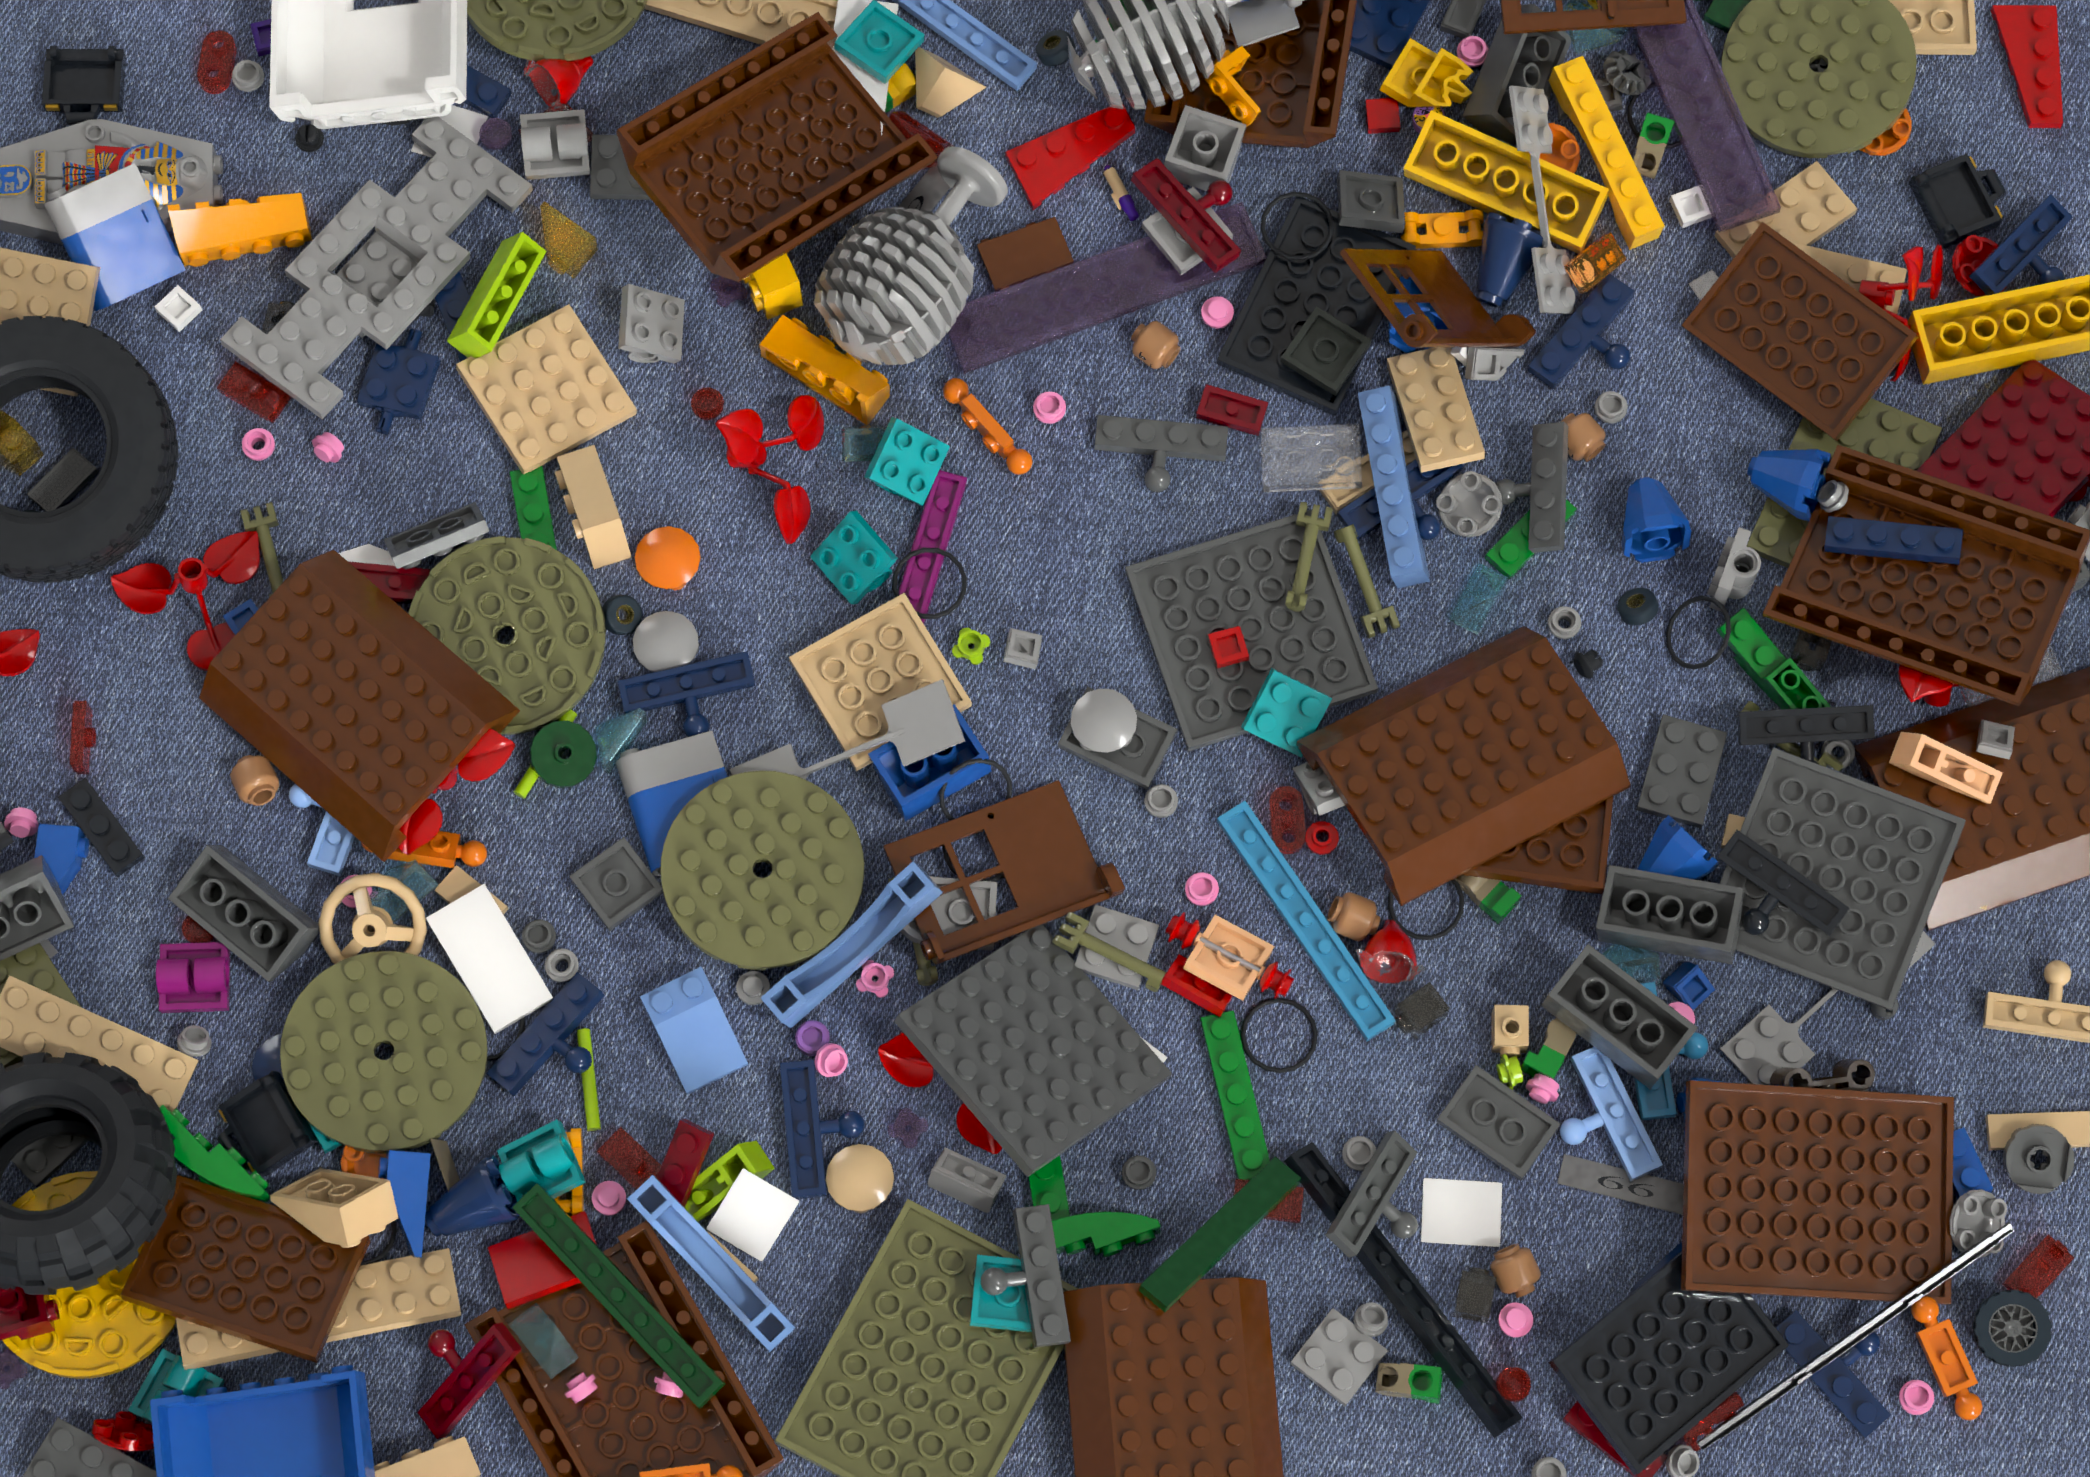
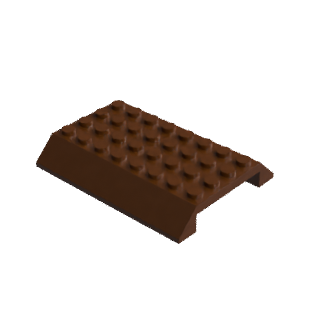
M1304 0L1302 5L1295 8L1300 28L1244 46L1250 56L1242 69L1232 77L1257 104L1260 112L1252 124L1246 127L1242 143L1309 148L1336 137L1357 0ZM1215 14L1214 17L1220 26L1225 48L1232 53L1238 49V45L1230 20L1228 35L1220 17L1218 18L1217 14ZM1202 32L1204 37L1203 39L1209 49L1213 65H1215L1214 61L1216 60V57L1204 33ZM1172 63L1184 95L1176 101L1171 99L1153 68L1164 95L1165 105L1154 107L1151 101L1147 99L1144 117L1146 123L1174 135L1185 105L1242 123L1232 115L1230 108L1224 101L1212 92L1205 80L1206 78H1204L1195 63L1194 66L1200 86L1192 92L1184 84Z
M819 12L617 129L616 133L630 174L713 274L740 282L938 159L936 153L919 133L909 139L905 138L832 50L838 35ZM881 122H882V124H883L882 135H881Z
M1837 445L1825 472L1826 483L1831 480L1843 482L1849 489L1848 500L1841 509L1833 512H1825L1821 509L1820 502H1817L1781 585H1775L1763 611V617L2019 706L2032 687L2077 581L2090 541V530ZM1828 516L1963 529L1960 564L1825 552Z
M334 549L298 565L210 662L199 696L207 706L383 862L407 838L399 830L481 737L489 729H493L500 734L520 712L513 703Z
M1525 626L1296 742L1312 770L1314 771L1321 767L1386 868L1383 880L1400 906L1630 788L1631 785L1617 742L1546 637Z
M2090 667L2032 686L2019 706L1995 698L1854 746L1855 756L1864 778L1871 776L1875 786L1966 820L1925 925L1927 931L2090 876ZM1982 719L2015 727L2013 751L2009 760L1976 752L1978 729ZM1900 733L1923 734L2002 772L1991 804L1930 782L1890 764L1889 761ZM1987 905L1986 911L1980 908Z
M647 1220L618 1236L619 1243L603 1252L726 1383L702 1408H698L685 1393H683L682 1398L655 1391L657 1385L654 1382L655 1376L662 1377L663 1369L582 1282L511 1309L505 1307L497 1311L494 1307L464 1324L476 1345L493 1324L503 1322L521 1346L522 1350L495 1381L549 1477H640L639 1472L706 1463L710 1464L711 1474H716L723 1466L733 1465L742 1472L743 1477H764L785 1461ZM582 1372H584L586 1377L594 1374L596 1377L594 1382L598 1388L587 1397L574 1403L571 1397L567 1398L564 1395L569 1390L566 1384Z
M1242 1277L1200 1279L1166 1312H1163L1139 1291L1142 1283L1097 1285L1063 1292L1071 1338L1068 1344H1064L1075 1477H1284L1265 1280Z

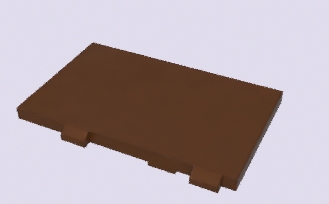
M1056 217L1038 223L1026 224L1024 228L991 240L990 238L981 240L977 244L978 251L995 291H1007L1010 289L1009 286L1022 283L1025 280L1042 274H1046V276L1054 274L1056 269L1074 263Z

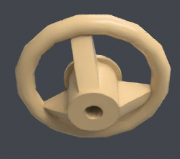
M379 873L355 875L337 885L324 901L318 922L321 944L334 964L357 955L363 947L380 946L388 940L410 942L403 953L418 956L422 951L427 932L424 908L414 891L397 878ZM376 886L391 890L403 899L411 912L413 927L393 924V920L386 910L381 907L372 906L367 887ZM353 892L357 910L352 923L354 938L340 951L334 940L332 921L337 906L345 896Z

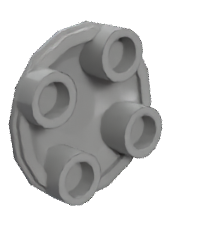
M1467 471L1450 480L1436 500L1439 516L1445 527L1455 535L1467 538L1481 536L1491 530L1499 520L1503 508L1502 495L1497 485L1487 476L1474 471Z
M672 611L656 612L646 617L637 626L633 637V651L639 663L652 672L689 665L699 651L698 633L692 622L682 614Z
M1100 688L1087 692L1077 700L1071 712L1070 724L1074 736L1083 749L1108 753L1130 744L1132 736L1136 731L1137 715L1133 704L1125 695L1113 689Z
M1982 1189L1970 1190L1960 1196L1952 1208L1949 1223L1950 1235L1954 1245L1961 1253L2005 1225L2007 1205L2004 1200L1996 1198L1992 1193ZM2003 1239L1980 1257L2000 1252L2004 1245Z

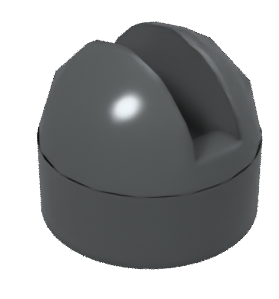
M1897 999L1891 1012H1886L1885 1008L1870 1003L1871 1013L1880 1020L1891 1019L1899 1008Z

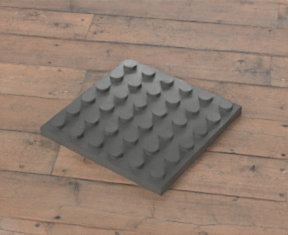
M1313 509L1308 510L1305 515L1311 516ZM1298 514L1125 567L1128 582L1188 752L1250 733L1241 726L1271 668L1329 695L1332 700L1328 708L1378 692V686L1321 530H1318L1305 594H1308L1305 609L1295 612L1289 610L1285 605L1288 590L1292 591L1305 527L1296 525ZM1240 626L1248 650L1249 660L1217 669L1208 642V634Z
M1773 748L1740 832L1841 901L1850 910L1832 935L1829 936L1779 901L1768 916V929L1760 935H1751L1743 928V915L1748 910L1757 908L1767 895V892L1727 865L1719 884L1744 888L1736 951L1892 1011L1966 820Z
M1043 925L1036 926L1022 933L898 1014L894 1020L897 1026L1027 1177L1160 1086L1172 1075L1171 1071L1083 970L1075 966V961L1069 954L1052 942L1054 937Z

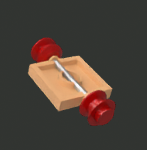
M1185 912L1180 917L1176 915L1172 917L1165 933L1170 935L1168 942L1170 943L1175 938L1182 941V950L1190 947L1192 944L1195 946L1184 965V970L1242 1001L1255 980L1260 978L1261 992L1270 988L1274 991V999H1277L1279 994L1287 995L1294 982V978L1289 976L1292 969L1283 973L1278 970V962L1268 965L1267 969L1264 966L1274 949L1272 944L1217 915H1214L1204 933H1199L1200 924L1198 919L1192 923L1185 920Z

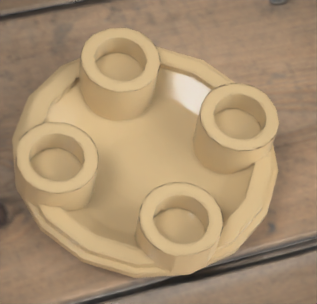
M856 1144L845 1147L834 1155L827 1167L826 1184L828 1192L837 1204L847 1210L865 1213L883 1203L892 1190L894 1183L892 1165L885 1154L873 1146Z

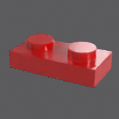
M1178 954L1165 974L1161 985L1221 1017L1234 996L1184 970L1187 958Z

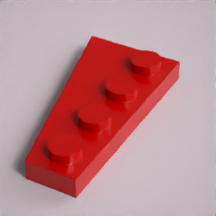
M1992 5L1991 15L1993 21L1996 20L1998 26V36L2009 60L2008 67L2010 73L2015 78L2018 88L2017 94L2028 128H2061L2063 124L2056 5Z
M1109 106L1005 152V157L1032 210H1035L1052 193L1056 194L1064 188L1065 184L1077 174L1081 175L1089 169L1094 161L1106 156L1135 134V126L1125 107L1124 109H1118Z

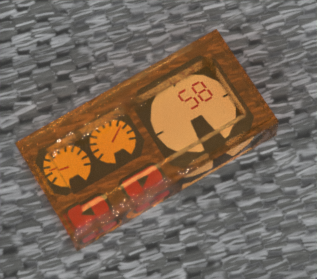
M1609 232L1597 239L1564 265L1581 294L1591 289L1627 259L1614 236Z

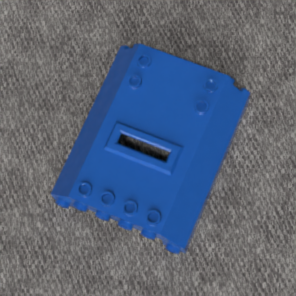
M353 1365L332 1367V1374L328 1372L307 1375L308 1381L295 1382V1377L279 1378L273 1380L274 1386L261 1387V1382L240 1384V1390L227 1392V1387L206 1389V1395L198 1397L183 1395L182 1390L161 1392V1398L150 1400L157 1477H375L365 1372L353 1370Z

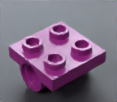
M221 942L160 944V959L157 960L156 964L159 1011L161 1013L229 1011L230 950Z

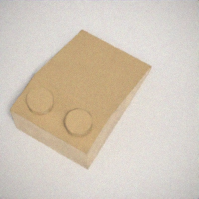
M319 1168L270 1195L271 1202L324 1242L338 1244L342 1248H350L360 1244L362 1238L385 1230L387 1224L398 1219L390 1180Z

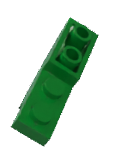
M1745 608L1740 609L1730 617L1731 634L1728 646L1736 654L1733 658L1782 710L1831 707L1791 657L1786 659ZM1726 622L1716 629L1723 640L1726 634Z
M164 1105L159 1108L170 1133L175 1137L173 1140L175 1146L174 1156L187 1168L218 1188L258 1201L268 1202L271 1199L270 1195L265 1191L269 1184L256 1170L249 1174L243 1168L242 1164L246 1160L233 1146L226 1150L219 1143L209 1152L213 1147L212 1144L200 1132L194 1136L186 1128L190 1121L177 1108L172 1112Z
M1125 1212L1083 1213L1052 1221L1057 1254L1066 1251L1068 1256L1085 1250V1244L1091 1243L1095 1255L1103 1253L1104 1257H1108L1123 1251V1245L1136 1242V1245H1143L1155 1240V1234L1160 1233L1158 1219Z

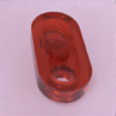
M213 31L203 41L197 78L201 88L210 94L224 92L231 83L237 48L233 37L226 31ZM217 42L224 43L220 48L213 47ZM210 72H218L215 77H208Z
M1282 786L1271 794L1269 801L1271 835L1273 842L1281 853L1294 854L1302 849L1306 839L1303 798L1297 789L1290 786ZM1287 801L1292 805V808L1290 810H1283L1279 804ZM1289 833L1294 836L1295 840L1287 843L1283 840L1282 836Z

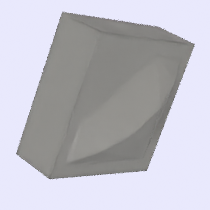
M1010 628L1003 662L1036 669L1043 635Z
M1982 719L1978 729L1976 752L2009 760L2013 751L2015 727Z

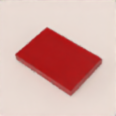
M586 1211L570 1216L597 1245ZM533 1230L488 1247L507 1309L581 1283Z

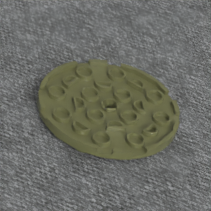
M467 0V19L478 34L487 42L510 55L531 61L542 59L573 61L599 53L623 38L639 20L647 0Z
M1752 0L1739 13L1728 32L1722 54L1723 85L1727 101L1734 115L1750 130V134L1775 150L1797 157L1828 158V155L1844 152L1849 154L1868 146L1875 138L1889 130L1904 112L1914 88L1917 64L1916 49L1911 31L1905 19L1889 0ZM1823 58V61L1828 65L1827 69L1823 72L1813 71L1809 64L1814 60Z
M505 536L478 540L462 546L442 559L429 572L430 575L424 581L419 591H416L408 614L520 710L500 733L501 735L521 734L540 729L560 719L581 701L593 684L601 667L606 644V626L602 605L594 587L583 571L570 558L540 541L529 538H506ZM504 627L514 629L515 635L510 644L498 642L497 633L500 629Z
M750 771L723 778L709 785L696 794L679 812L667 833L663 846L661 883L665 902L673 920L689 941L702 952L716 960L720 959L737 965L738 968L766 970V968L790 967L816 956L834 942L846 929L854 916L860 896L862 895L864 856L860 838L850 817L842 806L822 788L810 781L787 773ZM766 862L771 864L772 873L766 878L757 877L753 872L756 863Z
M377 951L355 955L321 972L305 987L294 1002L283 1028L280 1047L281 1069L288 1093L297 1110L300 1111L311 1126L333 1142L336 1141L357 1151L386 1154L389 1150L407 1151L431 1142L430 1138H439L443 1132L456 1122H459L475 1101L482 1080L485 1077L488 1056L484 1022L479 1008L465 986L438 964L420 956L397 951ZM383 1042L394 1048L393 1055L387 1060L378 1059L374 1054L377 1046Z

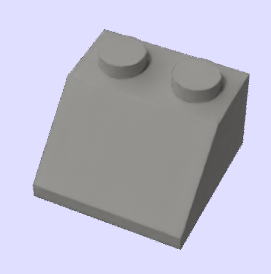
M1185 105L1166 155L1164 166L1180 183L1194 186L1204 191H1207L1208 186L1216 180H1224L1229 183L1246 130V124Z

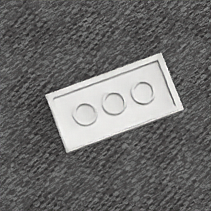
M485 884L426 917L428 924L494 1034L553 1000V996Z

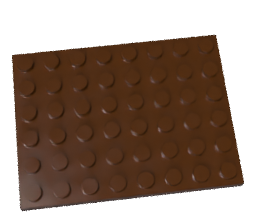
M1695 1080L1686 1081L1681 1290L1894 1302L1951 1262L1952 1237L1950 1235L1949 1220L1953 1208L1954 1097ZM1952 1277L1925 1296L1935 1299L1938 1305H1951Z

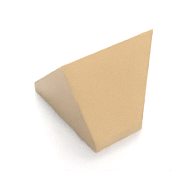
M921 47L915 51L917 109L938 118L986 88V86L942 57Z

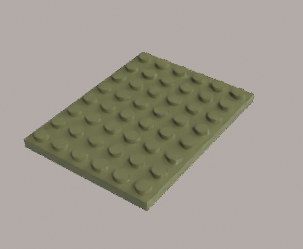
M907 1199L775 1439V1443L837 1477H996L1064 1349V1344L1034 1348L1032 1332L970 1326L977 1254L1014 1259L1020 1258ZM1061 1280L1063 1292L1078 1289Z

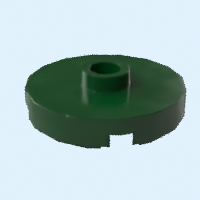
M555 721L544 726L533 738L529 749L530 765L544 783L557 788L573 787L584 781L593 771L597 759L596 744L590 733L581 725L570 721ZM560 748H565L569 751L568 759L559 757L558 750Z

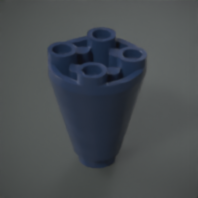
M1489 212L1483 230L1476 288L1478 295L1476 299L1487 305L1501 308L1503 301L1508 300L1533 265L1531 248H1543V237L1540 231L1531 229L1532 224L1524 220L1514 218L1513 223L1506 221L1505 217Z
M494 1155L481 1160L449 1189V1192L447 1191L430 1206V1210L426 1211V1223L436 1237L442 1234L449 1236L508 1223L520 1217L512 1208L517 1203V1199L503 1182L499 1171L500 1163Z

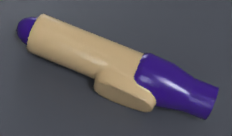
M1106 165L1103 174L1113 191L1111 196L1119 210L1122 209L1127 214L1130 221L1136 220L1139 214L1131 195L1126 190L1116 169Z

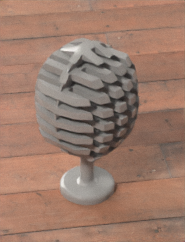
M1083 0L1084 9L1098 42L1096 43L1093 40L1079 10L1076 9L1071 19V24L1083 55L1079 57L1076 54L1068 38L1070 66L1078 82L1096 100V92L1088 77H1095L1110 107L1124 109L1119 91L1110 74L1114 73L1131 107L1134 110L1146 109L1141 91L1133 76V69L1154 107L1165 105L1164 95L1153 68L1173 101L1182 98L1184 95L1172 63L1190 92L1198 88L1200 81L1194 63L1206 79L1214 72L1213 61L1203 39L1202 32L1217 61L1220 62L1226 48L1220 26L1214 15L1217 14L1218 18L1220 17L1229 35L1228 7L1243 0H1122L1126 11L1120 0H1102L1112 28L1097 0ZM1283 0L1290 8L1302 5V0Z
M951 146L945 148L939 155L937 160L938 171L951 190L935 213L927 210L920 211L915 208L905 209L904 207H888L874 211L875 214L866 215L859 220V223L847 231V234L838 242L833 253L827 259L823 272L815 284L814 305L825 319L826 326L832 333L830 335L833 340L855 359L863 362L868 360L883 365L881 362H884L886 365L911 363L915 361L914 357L918 359L925 356L933 347L940 343L956 322L960 312L964 309L968 294L970 296L973 289L975 268L965 255L964 247L958 240L960 238L950 227V224L967 200L980 206L994 207L1001 204L1008 194L1007 184L1001 174L988 161L974 152L961 147Z

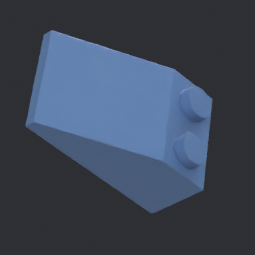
M702 967L640 996L647 1016L687 1095L748 1065Z

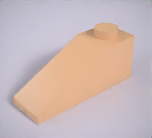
M1901 732L1889 761L1890 764L1915 776L1987 804H1991L2002 776V772L1918 733Z

